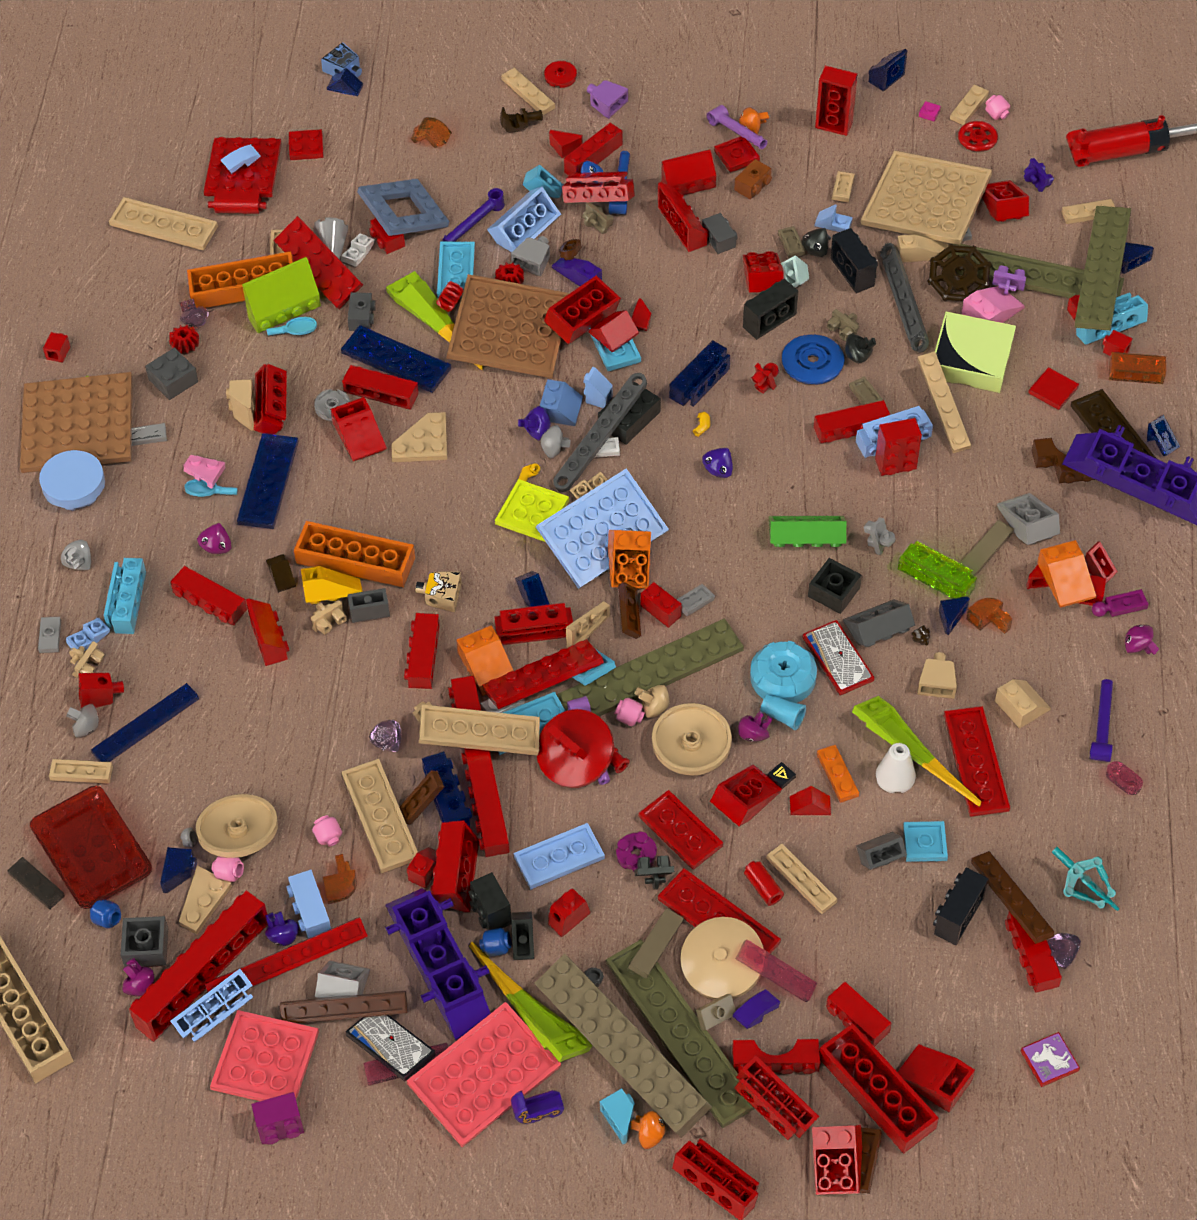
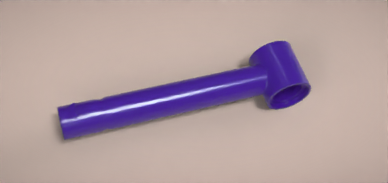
M499 188L491 189L488 192V200L453 231L445 235L442 239L443 242L457 241L458 238L464 235L490 211L502 210L505 206L503 191Z
M1109 679L1101 681L1096 742L1091 743L1089 757L1091 760L1110 762L1113 747L1112 744H1108L1113 681Z

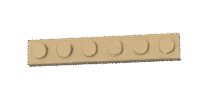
M936 352L918 356L919 365L952 452L956 453L970 449L969 438Z

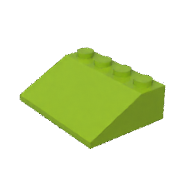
M307 257L242 284L248 319L257 333L266 331L268 328L282 324L321 306L320 295Z

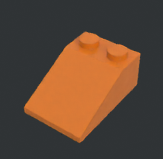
M1076 540L1040 549L1037 563L1060 608L1096 598L1084 555Z
M492 625L456 640L458 654L471 676L474 675L475 684L482 696L486 695L482 684L499 678L510 671H514Z

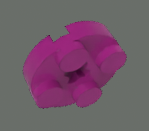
M645 832L631 833L618 841L616 857L618 863L624 869L628 868L634 872L637 869V861L640 857H650V867L654 864L657 856V847L653 839ZM634 849L641 850L639 856L632 854Z

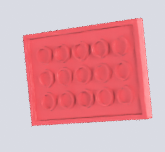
M505 1002L407 1080V1084L459 1145L464 1147L512 1107L511 1099L513 1095L522 1091L525 1097L561 1067V1063L549 1050L543 1048L529 1027Z

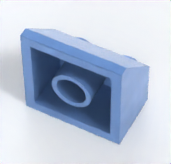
M547 379L540 406L547 411L551 423L575 426L583 396L566 382Z

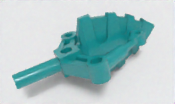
M1058 847L1052 851L1069 868L1063 890L1066 897L1072 896L1085 902H1092L1098 908H1104L1106 903H1108L1115 910H1119V907L1110 898L1116 895V890L1112 889L1108 881L1109 877L1104 869L1103 859L1100 856L1074 863ZM1096 867L1102 881L1107 886V894L1089 875L1084 873L1086 870ZM1080 877L1081 881L1103 900H1095L1088 897L1089 895L1075 890L1078 878Z

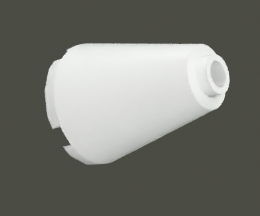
M902 743L892 745L876 769L878 785L889 793H904L911 789L915 783L916 773L909 748Z

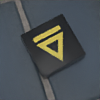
M781 762L768 773V777L783 789L796 778V774Z

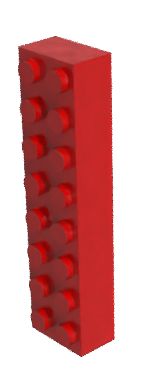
M247 890L242 895L237 896L233 904L228 909L222 911L219 918L205 929L204 934L199 939H195L191 943L190 948L185 953L180 954L175 963L170 968L165 969L160 978L155 983L150 984L140 998L133 1001L129 1011L135 1027L155 1042L172 1024L171 1020L187 1009L206 989L204 983L216 979L268 926L265 916L267 915L265 904Z

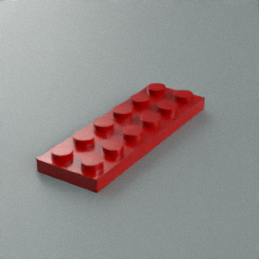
M299 216L273 240L284 252H291L293 262L307 257L316 286L338 309L350 299L351 292L356 293L364 285Z
M586 639L531 664H526L515 671H510L499 678L492 679L482 684V687L497 709H501L603 664L604 661L603 657Z
M983 706L944 711L943 716L961 784L981 800L979 807L965 797L969 816L1009 812L1010 804Z
M685 868L658 895L660 902L676 914L682 916L694 927L716 917H731L743 921L759 936L764 948L765 959L781 943V938Z

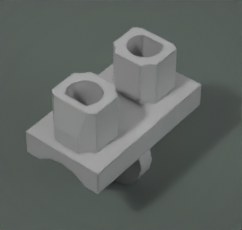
M879 517L876 522L869 520L864 526V532L870 534L867 540L868 546L874 547L878 555L882 554L885 546L890 547L896 540L895 534L887 530L883 518Z

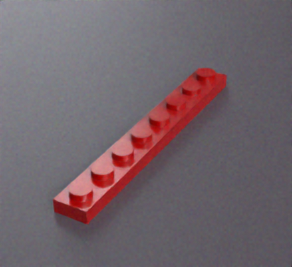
M357 917L239 969L242 970L251 984L255 986L368 937L361 918ZM238 969L204 983L207 992L211 991Z

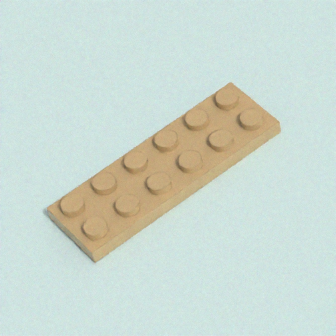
M123 197L109 220L110 226L200 250L206 248L218 227L217 221Z
M421 705L419 743L538 755L540 717Z
M377 759L342 771L343 780L381 873L410 864L418 851L380 760Z

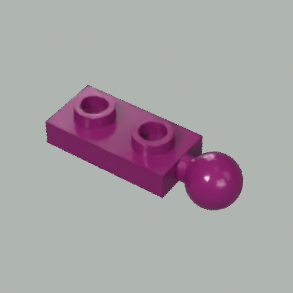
M1142 589L1106 597L1105 603L1096 602L1093 604L1092 613L1097 617H1102L1109 611L1111 617L1147 609L1149 604Z

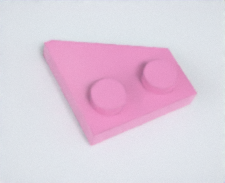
M190 455L184 464V472L194 476L198 481H205L207 487L211 489L225 469V462Z

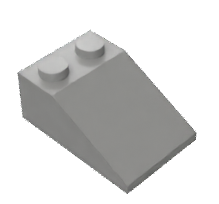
M1031 493L997 504L998 509L1010 527L1014 529L1016 536L1027 545L1035 544L1037 541L1050 539L1060 534L1059 514Z

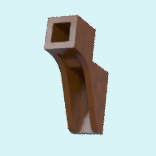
M1052 438L1034 439L1031 451L1036 468L1054 466L1059 484L1095 480L1062 465L1067 454L1062 453L1056 448Z

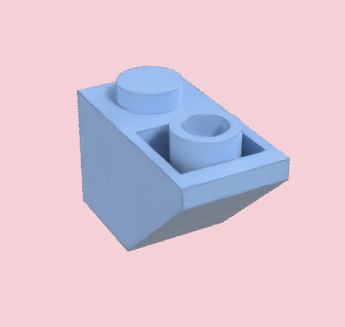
M592 367L590 372L585 374L583 381L585 383L584 395H586V403L604 408L613 397V385L595 367Z

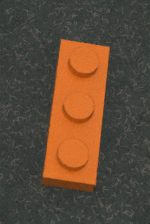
M836 745L817 750V756L840 803L859 797V791Z

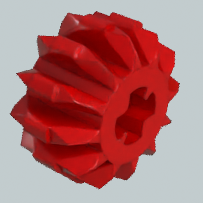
M506 262L505 265H499V268L496 269L495 279L523 284L524 271L519 264L515 265L514 262L508 264Z
M448 282L436 301L437 305L443 310L452 311L463 293V288L457 283Z
M188 324L185 327L181 325L179 328L173 327V332H169L170 346L181 354L183 352L188 354L190 350L195 351V347L199 346V334L194 327H189Z

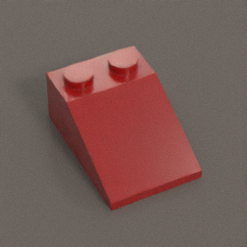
M1011 180L988 183L982 198L989 214L996 221L1004 222L1007 219H1022L1025 216H1029V196Z
M752 764L718 784L710 802L740 827L750 821L782 791V788Z

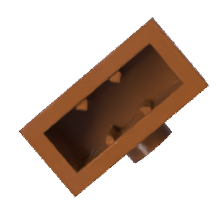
M755 159L735 178L734 191L751 200L760 193L765 185L771 182L772 168Z

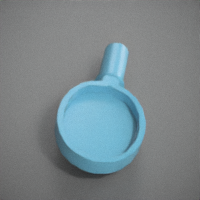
M297 317L288 321L284 326L268 328L267 335L284 333L305 335L317 328V322L311 317Z
M197 479L188 481L184 486L187 494L197 497L213 494L237 495L238 488L217 486L216 483L211 489L207 487L205 481H198Z

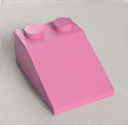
M995 286L977 290L966 297L963 301L962 314L1003 323L1024 309L1025 306L1009 292L1008 295L1004 294L1005 289Z

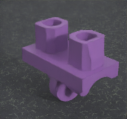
M1002 265L999 266L997 271L995 270L992 285L1005 289L1004 294L1008 295L1009 290L1024 291L1026 281L1024 270L1017 269L1015 274L1008 273L1009 268Z

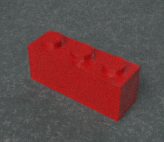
M842 983L827 997L826 1007L829 1013L835 1017L837 1016L846 1028L853 1023L874 1047L890 1033L892 1023L848 983Z

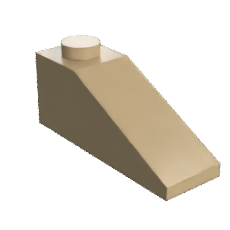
M915 234L900 235L897 239V248L902 263L929 261L931 257H935L948 247L947 243Z

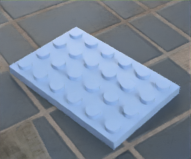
M627 468L536 526V529L578 589L609 570V530L651 532V542L669 530Z

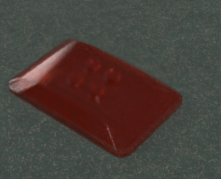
M100 786L88 787L38 814L30 821V828L70 894L82 909L92 908L96 901L109 899L145 879L152 872L151 862Z

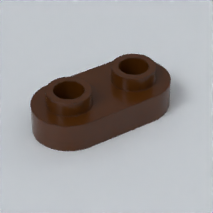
M571 239L564 242L559 249L560 257L564 258V260L574 259V256L582 248L581 240Z

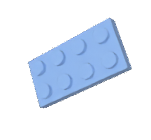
M588 823L513 853L514 859L530 890L605 859V854Z

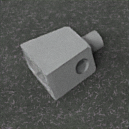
M540 236L538 240L530 237L526 238L511 253V262H514L515 265L519 264L521 269L541 277L550 258L548 239L544 236Z

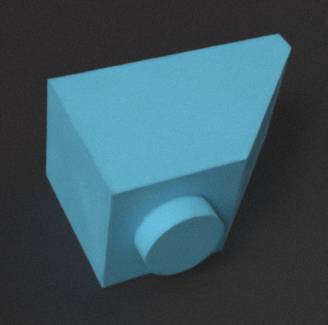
M541 165L526 172L523 186L529 191L543 187L549 197L559 198L561 196L563 184Z
M621 1088L600 1101V1111L622 1144L627 1143L635 1103L629 1093L625 1094Z

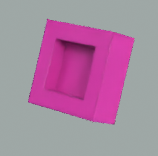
M925 101L919 112V117L935 121L941 106Z

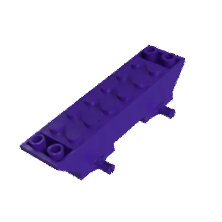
M1121 425L1117 426L1115 433H1108L1099 429L1098 433L1076 434L1062 465L1197 525V472L1190 468L1194 461L1193 458L1190 459V456L1186 457L1184 464H1177L1170 460L1165 463L1133 448V443L1121 437L1125 430L1123 426L1120 430Z
M421 888L385 904L394 924L385 927L388 935L399 931L429 989V992L420 995L423 1003L434 999L455 1041H457L491 1014L479 984V978L490 972L486 965L474 970L458 948L443 916V910L454 906L451 899L449 898L438 903L433 898L430 890L426 891L424 888Z

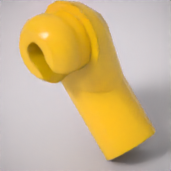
M700 412L697 415L700 424L693 429V433L697 437L710 428V416L707 412Z
M534 463L523 467L518 479L527 482L528 478L536 476L541 469L539 464Z

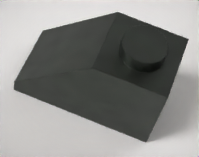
M532 911L512 912L513 959H534Z

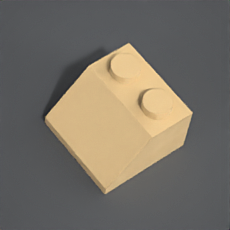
M231 380L229 388H226L227 399H230L228 402L229 411H233V416L236 420L251 431H255V396L252 380Z
M1013 679L997 689L995 702L1019 729L1051 709L1027 681Z

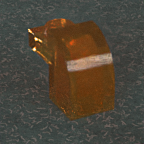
M425 117L421 124L414 128L411 140L416 143L427 139L434 148H437L447 143L452 132L442 121L432 117Z
M983 598L968 608L966 620L980 631L991 622L1006 634L1012 624V618L1007 612L1002 611L1003 602L998 599Z
M343 854L335 855L338 873L323 877L328 904L348 899L357 887L355 870H350L349 861H344Z

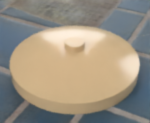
M688 703L670 708L658 718L652 732V747L658 760L668 769L683 775H701L713 771L726 760L731 749L732 735L727 721L716 710L701 704Z
M248 794L232 795L215 801L204 809L196 823V833L200 845L209 853L226 858L243 857L261 850L271 842L278 829V819L274 807L265 799Z
M716 917L702 922L689 933L681 950V967L686 980L696 992L713 1000L726 994H731L732 999L741 997L757 984L764 970L765 953L759 936L748 924L731 917Z

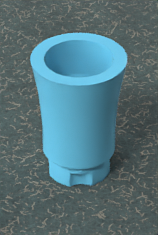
M766 695L760 711L784 723L791 729L797 730L804 719L806 705L794 703L777 696Z

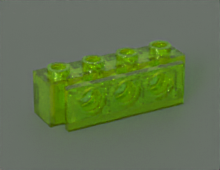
M918 541L914 544L911 543L899 558L898 570L962 604L966 602L975 589L977 578L972 575L973 570Z

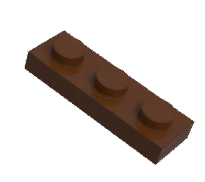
M622 582L618 585L622 633L637 639L641 636L637 588Z
M431 770L399 807L406 824H413L444 788L438 771Z
M861 1127L862 1164L860 1193L870 1194L882 1131L881 1129Z

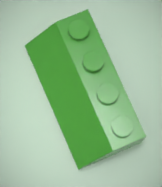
M769 516L770 543L774 544L775 547H785V544H793L794 547H803L804 544H812L813 547H822L823 544L840 547L842 544H846L847 521L844 516Z

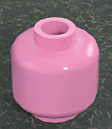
M993 95L985 103V110L994 120L1000 118L1003 120L1010 113V104L1002 95Z
M625 698L624 700L620 699L614 714L617 715L616 719L619 722L632 727L636 722L641 723L645 712H642L643 706L641 703Z
M325 815L314 822L315 825L312 831L320 845L328 844L331 847L339 842L338 838L341 837L343 832L334 817Z
M218 856L212 863V871L217 879L235 882L242 876L244 865L239 857L226 858Z

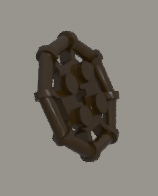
M948 244L947 248L929 260L930 273L927 280L928 285H931L939 293L943 301L963 302L966 297L975 291L990 287L989 277L992 264L976 249V246ZM955 252L968 254L967 256L964 255V257H960L959 255H956ZM951 254L952 257H950L948 260H946L945 262L941 261L946 256ZM974 256L980 264H976L971 257ZM937 266L942 267V275L936 276ZM956 270H959V271H962V270H963V271H964V272H963V275H962V276H957V275H956V273H957ZM978 270H983L982 280L977 278ZM939 281H943L948 286L947 291L938 283ZM973 284L979 285L970 293L968 292V288ZM952 290H955V291H957V292H959V291H964V294H965V295H963V294H952L951 291H952Z

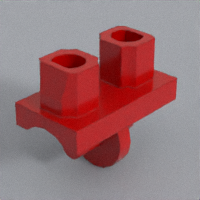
M757 363L754 366L756 373L751 377L754 383H756L754 385L755 388L762 394L768 388L774 390L777 387L774 377L779 373L778 366L775 363H768L762 368L761 364Z

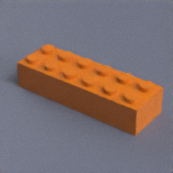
M291 252L188 269L189 293L194 310L245 301L242 284L293 263Z
M310 521L305 522L294 548L296 564L309 567L321 566L349 576L403 588L415 560L413 544Z

